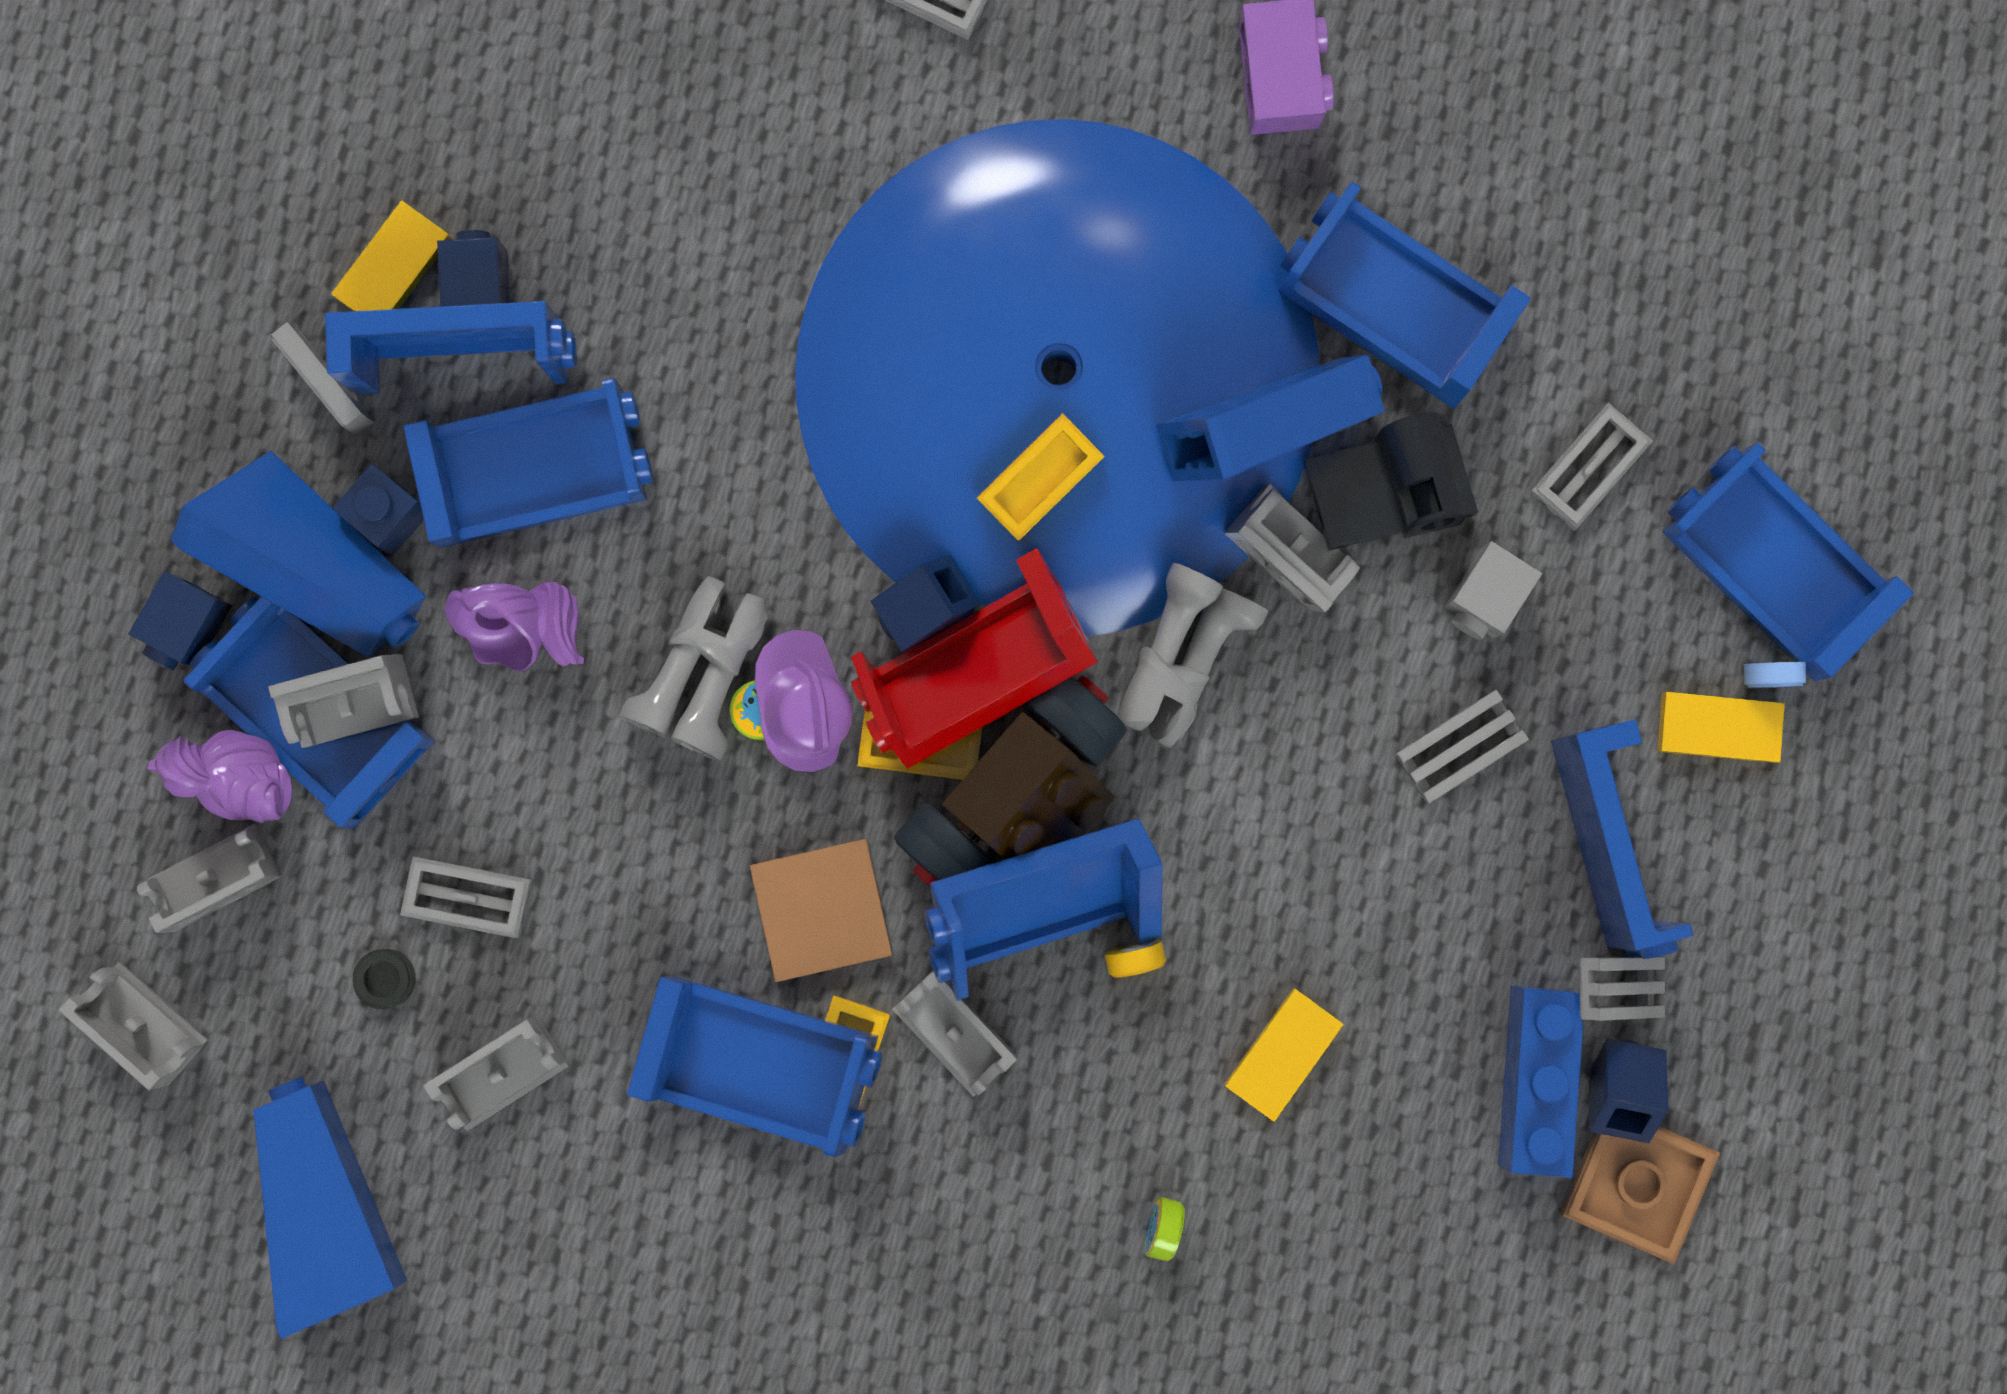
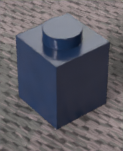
M465 230L455 233V240L437 241L440 307L510 303L507 249L497 237H491V234L486 231Z
M373 463L370 464L332 508L375 546L391 555H394L424 521L420 500Z
M950 554L920 565L870 601L879 615L883 631L890 639L895 641L901 652L939 634L980 606L979 601Z
M164 571L128 634L146 644L142 651L143 655L167 668L175 670L179 662L190 665L194 656L205 645L213 641L233 605L180 576Z
M1607 1038L1590 1072L1589 1130L1594 1133L1650 1143L1668 1112L1666 1050L1643 1046L1634 1041H1618Z

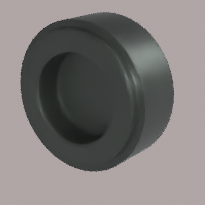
M379 949L369 952L359 960L353 972V987L356 995L364 1004L375 1009H389L401 1005L410 997L415 987L416 974L411 961L403 953L393 949Z

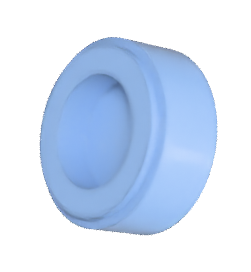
M1806 662L1743 664L1744 685H1747V688L1803 686V683H1806Z

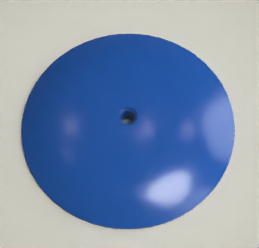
M1069 119L1029 120L995 126L965 135L930 151L903 168L877 189L852 216L834 241L820 267L806 303L798 336L795 367L796 405L802 439L809 462L828 505L844 530L862 552L894 582H898L920 565L950 554L979 603L988 606L1027 584L1016 560L1037 548L1062 586L1086 637L1122 631L1162 617L1167 601L1166 578L1172 564L1177 563L1188 567L1218 583L1223 581L1249 557L1224 532L1265 484H1271L1289 502L1304 469L1303 462L1310 453L1312 443L1226 479L1173 481L1156 426L1157 423L1319 366V349L1312 314L1278 291L1288 274L1287 271L1280 267L1287 255L1286 250L1269 224L1252 204L1221 175L1180 149L1162 140L1131 129L1100 122ZM1063 360L1071 365L1075 376L1066 384L1054 385L1044 378L1042 374L1043 367L1050 361ZM1063 413L1105 457L1029 532L1017 541L976 498ZM971 611L970 613H968L967 615H965L963 618H961V620H963V619L969 617L970 615L974 614V612Z

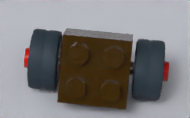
M1081 675L1078 680L1072 676L1022 704L1021 706L1044 728L1022 712L942 803L945 808L961 821L958 827L962 831L933 806L924 802L911 815L909 821L904 823L896 832L893 838L896 844L917 862L911 871L931 888L930 883L996 863L970 839H973L976 843L980 839L983 840L1006 860L1083 836L1087 830L1099 824L1106 813L1107 807L1116 797L1074 753L1088 764L1096 767L1125 736L1127 728L1124 723L1105 705L1109 699L1108 696L1088 678Z

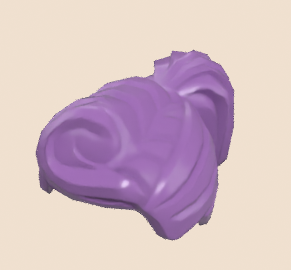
M546 582L528 591L515 585L490 583L464 588L461 592L454 590L448 595L445 604V617L459 636L469 640L474 658L478 663L486 665L502 664L510 669L522 672L536 661L541 645H543L549 655L563 667L569 663L584 664V657L576 649L579 623L576 596L571 594L565 586L559 585L557 582Z
M224 730L214 733L202 746L197 742L192 744L189 737L184 740L179 736L176 740H171L158 751L155 759L149 761L147 768L157 772L163 778V787L173 796H196L209 812L229 820H254L259 823L267 820H279L286 812L292 798L291 778L285 766L280 762L273 745L260 737L247 735L235 730Z

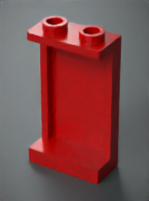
M1037 548L1016 560L1027 582L1022 587L880 667H874L862 651L851 656L858 675L857 679L851 681V685L863 708L868 713L872 712L874 718L867 721L866 724L874 742L882 753L885 754L892 750L908 769L1098 662L1062 586Z

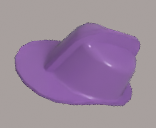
M791 630L776 635L762 648L755 664V688L762 733L767 749L779 763L795 771L815 772L831 766L836 761L840 744L846 738L852 726L853 706L849 694L838 679L824 640L820 635L812 631Z

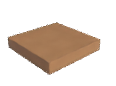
M867 839L750 865L775 982L893 956Z
M1660 1126L1650 1143L1593 1133L1560 1214L1675 1264L1720 1153Z

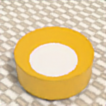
M1161 939L1141 945L1134 943L1121 946L1104 953L1108 975H1112L1114 978L1150 972L1164 966V963L1167 962Z

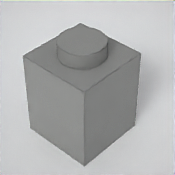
M1491 541L1480 549L1444 607L1456 614L1451 622L1467 635L1482 640L1487 634L1494 639L1505 634L1542 573Z

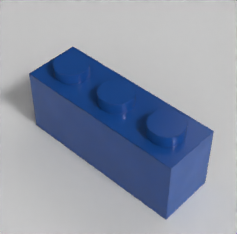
M1511 985L1498 1165L1511 1173L1573 1178L1583 1020H1581L1580 992Z

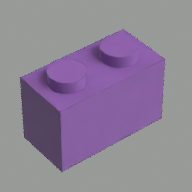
M1280 0L1243 4L1238 27L1250 135L1319 129L1326 111L1332 110L1334 104L1331 75H1322L1320 53L1327 52L1328 44L1325 18H1316L1314 0Z

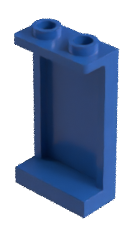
M1351 181L1341 197L1333 192H1330L1311 220L1319 229L1310 242L1299 237L1284 258L1280 267L1287 271L1288 274L1278 291L1455 409L1471 390L1531 300V297L1513 285L1509 287L1502 297L1498 296L1360 204L1356 197L1362 187Z
M546 301L325 313L327 374L356 395L380 394L379 359L535 351L536 363L555 384H568L567 368L577 366L575 334L573 331L566 332L564 319H559Z
M610 378L603 380L604 387L447 424L433 426L430 422L424 420L403 425L429 542L439 548H444L647 500L644 485L654 483V478L646 448L638 450L635 448L631 428L640 426L641 421L633 391L623 393L622 387L617 380Z
M1758 442L1742 451L1732 446L1708 469V472L1715 479L1701 493L1692 487L1668 509L1667 513L1674 520L1662 533L1794 662H1806V674L1813 681L1831 678L1914 592L1898 576L1884 580L1760 459V456L1766 449Z
M262 596L260 599L253 597L235 612L231 619V623L234 625L233 628L219 643L217 641L208 643L194 656L190 663V667L193 670L183 682L193 691L203 693L245 733L270 742L286 770L327 807L323 812L340 828L354 829L435 740L411 719L311 747L302 748L300 742L289 744L283 734L274 698H271L268 686L351 663L304 620Z
M1634 719L1551 740L1607 948L1623 949L1626 951L1627 957L1641 955L1642 959H1649L1679 951L1677 940L1694 936L1691 923L1668 921L1653 923L1607 756L1609 751L1642 743L1637 722Z
M1140 819L930 883L933 908L924 911L929 935L934 944L933 947L928 948V953L937 981L939 983L948 981L957 1001L969 997L967 968L1124 918L1127 919L1139 945L1162 938L1163 863Z
M660 977L627 1096L647 1102L662 1100L824 1149L823 1154L837 1157L846 1153L848 1145L855 1147L862 1134L866 1111L858 1108L864 1086L873 1087L880 1070L882 1052L875 1050L879 1035L680 977Z

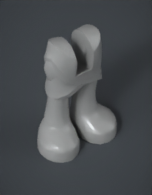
M1177 563L1172 564L1166 578L1167 601L1151 648L1143 647L1141 649L1138 669L1127 688L1118 714V718L1124 725L1133 730L1141 731L1151 723V737L1167 748H1171L1179 739L1184 738L1187 729L1193 723L1197 712L1198 700L1210 679L1208 676L1210 669L1228 635L1234 630H1257L1263 624L1269 612L1259 604L1223 589V586L1213 579ZM1202 610L1182 663H1174L1188 629L1196 615Z
M707 576L692 596L678 628L673 632V636L669 640L668 644L673 646L657 678L645 693L629 697L623 704L618 717L643 730L667 738L684 687L701 654L709 661V665L686 711L679 719L671 739L689 750L696 751L712 760L721 762L726 752L728 741L718 725L721 707L734 676L739 675L740 667L748 650H752L760 640L768 616L765 612V599L747 593L733 616L732 624L727 634L710 627L714 615L720 609V602L725 593L726 583Z

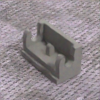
M1265 484L1224 532L1238 547L1311 611L1326 612L1360 569L1356 562L1339 548L1329 551L1324 535L1289 504L1271 484Z
M402 654L381 655L268 686L270 696L274 698L281 728L289 744L300 742L302 748L419 717Z
M253 824L148 878L147 881L137 886V892L142 897L148 896L155 905L157 912L149 917L155 933L176 932L281 878L282 875L257 825Z
M118 962L113 967H104L94 972L90 976L94 981L93 985L83 994L69 997L58 1010L149 1091L169 1086L208 1041L203 1034L121 962Z
M934 971L924 978L892 1009L973 1097L985 1091L988 1085L1001 1072H1005L1017 1061V1055L965 999L956 1000L949 982L939 983L937 981Z
M536 1016L526 1019L424 1084L423 1087L431 1100L437 1102L441 1100L451 1115L447 1119L449 1126L455 1130L464 1127L467 1132L565 1070L569 1065L540 1018Z

